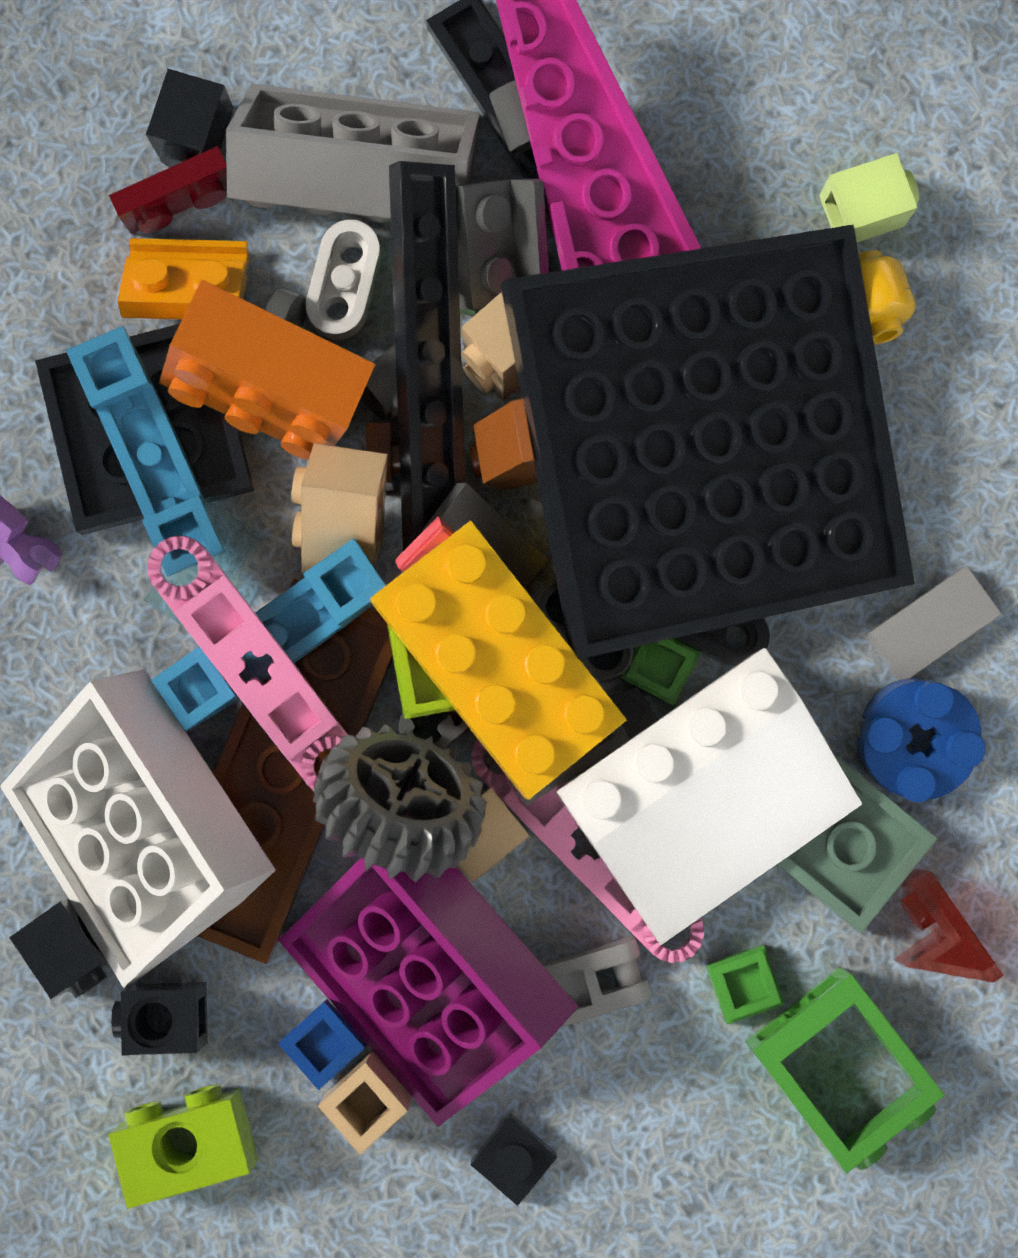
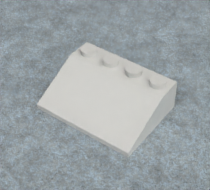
M766 648L745 659L555 791L660 945L862 805L802 699Z
M145 669L90 681L0 786L123 988L136 982L242 903L275 871L268 857L152 683V679Z

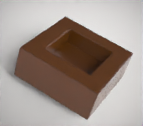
M366 423V451L388 454L386 493H395V476H400L399 440L394 441L391 423Z

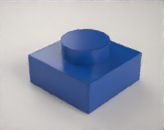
M328 999L323 1001L278 1042L280 1047L317 1090L321 1089L367 1046L364 1040Z

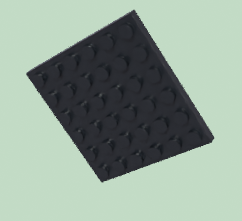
M854 224L510 278L500 283L521 397L525 405L536 462H534L568 645L577 655V659L915 584Z

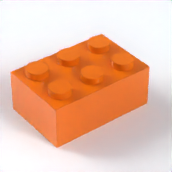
M201 279L169 346L159 384L168 387V393L181 403L200 408L204 404L225 414V420L233 427L250 434H257L259 431L280 440L281 447L288 453L309 460L314 443L335 446L345 433L375 367V363Z

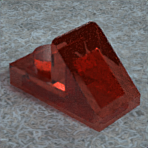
M914 869L900 885L906 894V897L900 900V904L919 930L924 931L929 927L932 932L894 958V961L909 968L993 983L1003 977V973L933 873L928 870Z

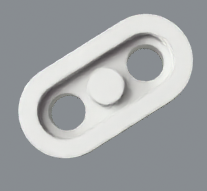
M343 220L337 222L326 231L321 241L306 299V311L314 329L328 339L343 340L350 338L360 331L366 321L381 263V249L375 232L361 221ZM348 248H358L363 252L361 259L353 264L344 262L342 254ZM343 303L348 306V313L342 319H332L327 315L331 305Z

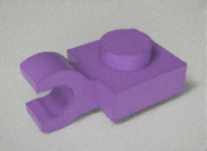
M0 495V565L6 562L20 581L31 585L36 581L42 568L37 562L52 572L56 569L63 554L52 541L43 537L25 534L24 530L28 520Z

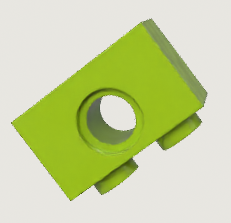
M212 1084L186 1093L184 1095L186 1104L163 1110L161 1101H153L124 1112L126 1121L121 1122L108 1136L127 1209L250 1174L259 1159L240 1088L223 1093L220 1084ZM182 1127L191 1131L197 1141L196 1153L182 1154L178 1152L170 1141L171 1129Z

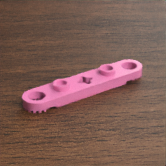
M173 536L161 541L151 551L147 562L148 576L153 587L169 605L179 621L282 754L314 791L318 778L314 770L315 758L324 749L335 748L341 742L344 735L349 734L204 545L188 536ZM174 549L189 551L198 562L199 571L197 576L187 585L172 584L163 575V558ZM251 651L257 657L268 653L272 657L273 662L268 666V672L271 676L268 681L262 683L257 677L250 678L248 681L242 678L240 673L246 667L245 660L242 657L245 653Z
M478 738L476 739L471 751V762L479 778L495 791L499 798L655 957L666 962L675 963L683 962L695 955L702 945L705 933L701 918L689 925V936L683 945L677 948H666L658 943L599 856L595 859L588 854L582 855L579 859L573 856L571 851L574 849L576 842L571 835L574 830L580 827L555 793L557 789L568 783V780L526 806L519 800L505 774H496L487 768L483 758L485 747Z

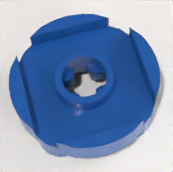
M918 678L901 679L882 688L866 705L862 718L865 720L861 728V738L857 736L858 755L869 776L889 792L902 796L912 802L936 799L954 791L969 777L973 768L983 760L985 755V743L981 738L980 720L972 704L958 690L933 680H920ZM915 725L924 730L930 728L932 730L933 736L929 740L930 746L924 752L917 749L911 752L907 750L906 745L913 739L909 730Z

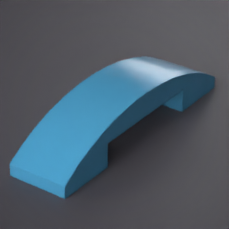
M118 327L67 349L66 352L90 406L97 411L142 511L145 518L142 519V522L153 547L155 548L157 544L169 537L188 536L203 544L212 557L224 553L225 550L186 454L125 327ZM174 549L168 552L162 561V567L168 577L198 564L195 556L183 549Z
M354 538L304 572V579L255 612L293 663H296L370 608L372 603L369 599L387 585ZM200 646L151 680L184 731L193 729L240 700ZM249 651L242 656L246 663V667L240 673L242 678L248 681L250 678L257 677L262 683L271 678L268 666L273 662V659L268 653L257 657Z

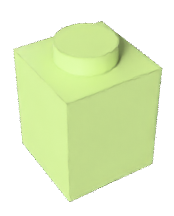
M898 153L831 174L819 196L831 228L854 224L856 241L860 242L904 227L918 208L919 190L914 175L910 170L903 169Z

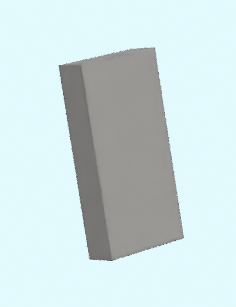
M966 565L865 635L897 680L910 679L1002 615V613Z

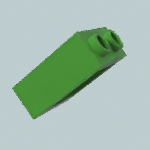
M840 967L745 1041L846 1174L855 1167L863 1170L876 1163L888 1149L885 1143L904 1128L906 1131H912L925 1124L936 1112L934 1104L945 1096L853 975ZM853 1006L914 1086L842 1142L781 1061Z

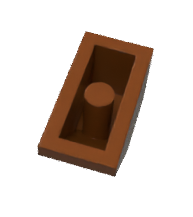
M523 398L509 402L473 425L476 443L471 444L470 457L475 474L478 478H482L483 484L502 491L538 483L534 465L536 458Z

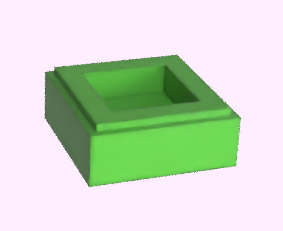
M674 638L636 646L633 651L631 664L619 679L634 687L637 686L639 690L670 706H674L701 652Z
M760 944L705 964L727 1025L785 1005L764 945Z

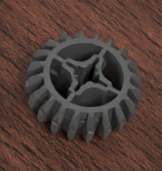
M386 724L378 733L369 728L362 727L357 736L344 735L341 742L335 748H332L329 756H325L314 786L315 795L313 798L317 810L315 820L326 825L325 840L343 842V857L359 856L364 860L365 871L374 865L385 868L390 880L400 871H405L415 882L426 872L431 876L439 878L449 867L457 868L459 863L466 858L470 848L475 846L482 832L481 824L485 817L484 810L487 801L480 794L483 783L470 777L471 764L454 760V748L442 750L434 745L433 736L427 740L417 738L410 728L403 734H397Z

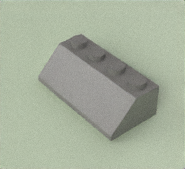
M251 84L226 129L227 198L245 200L249 205L259 208H269L279 204L303 207L305 211L315 215L343 212L359 214L364 219L372 222L391 221L389 165L393 163L409 161L455 165L456 185L471 183L480 112Z

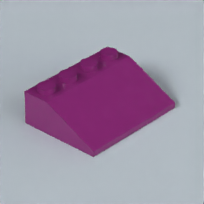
M360 858L279 939L282 946L437 1127L539 1051L579 1008L458 868L449 867L439 878L431 876L426 872L417 882L413 881L405 871H400L390 880L385 868L374 865L365 871L364 860Z

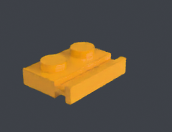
M130 238V255L125 260L117 300L122 318L183 319L201 279L244 300L247 282L246 268L250 260L247 241Z

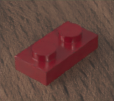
M216 146L112 193L109 197L118 217L130 234L138 231L153 233L167 227L173 221V215L193 206L196 209H206L220 203L227 196V164L219 147Z

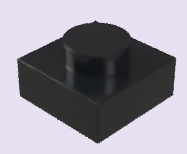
M510 1113L471 1159L470 1165L518 1206L558 1157L557 1152Z

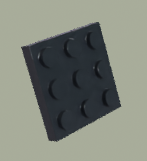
M180 324L130 336L173 425L206 503L255 491L240 430L225 420V414L204 404L200 408L183 404L168 393V387L159 384L169 346ZM67 352L35 360L75 531L85 535L145 519L97 411L90 406Z

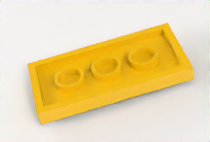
M471 520L369 599L525 799H531L627 721Z

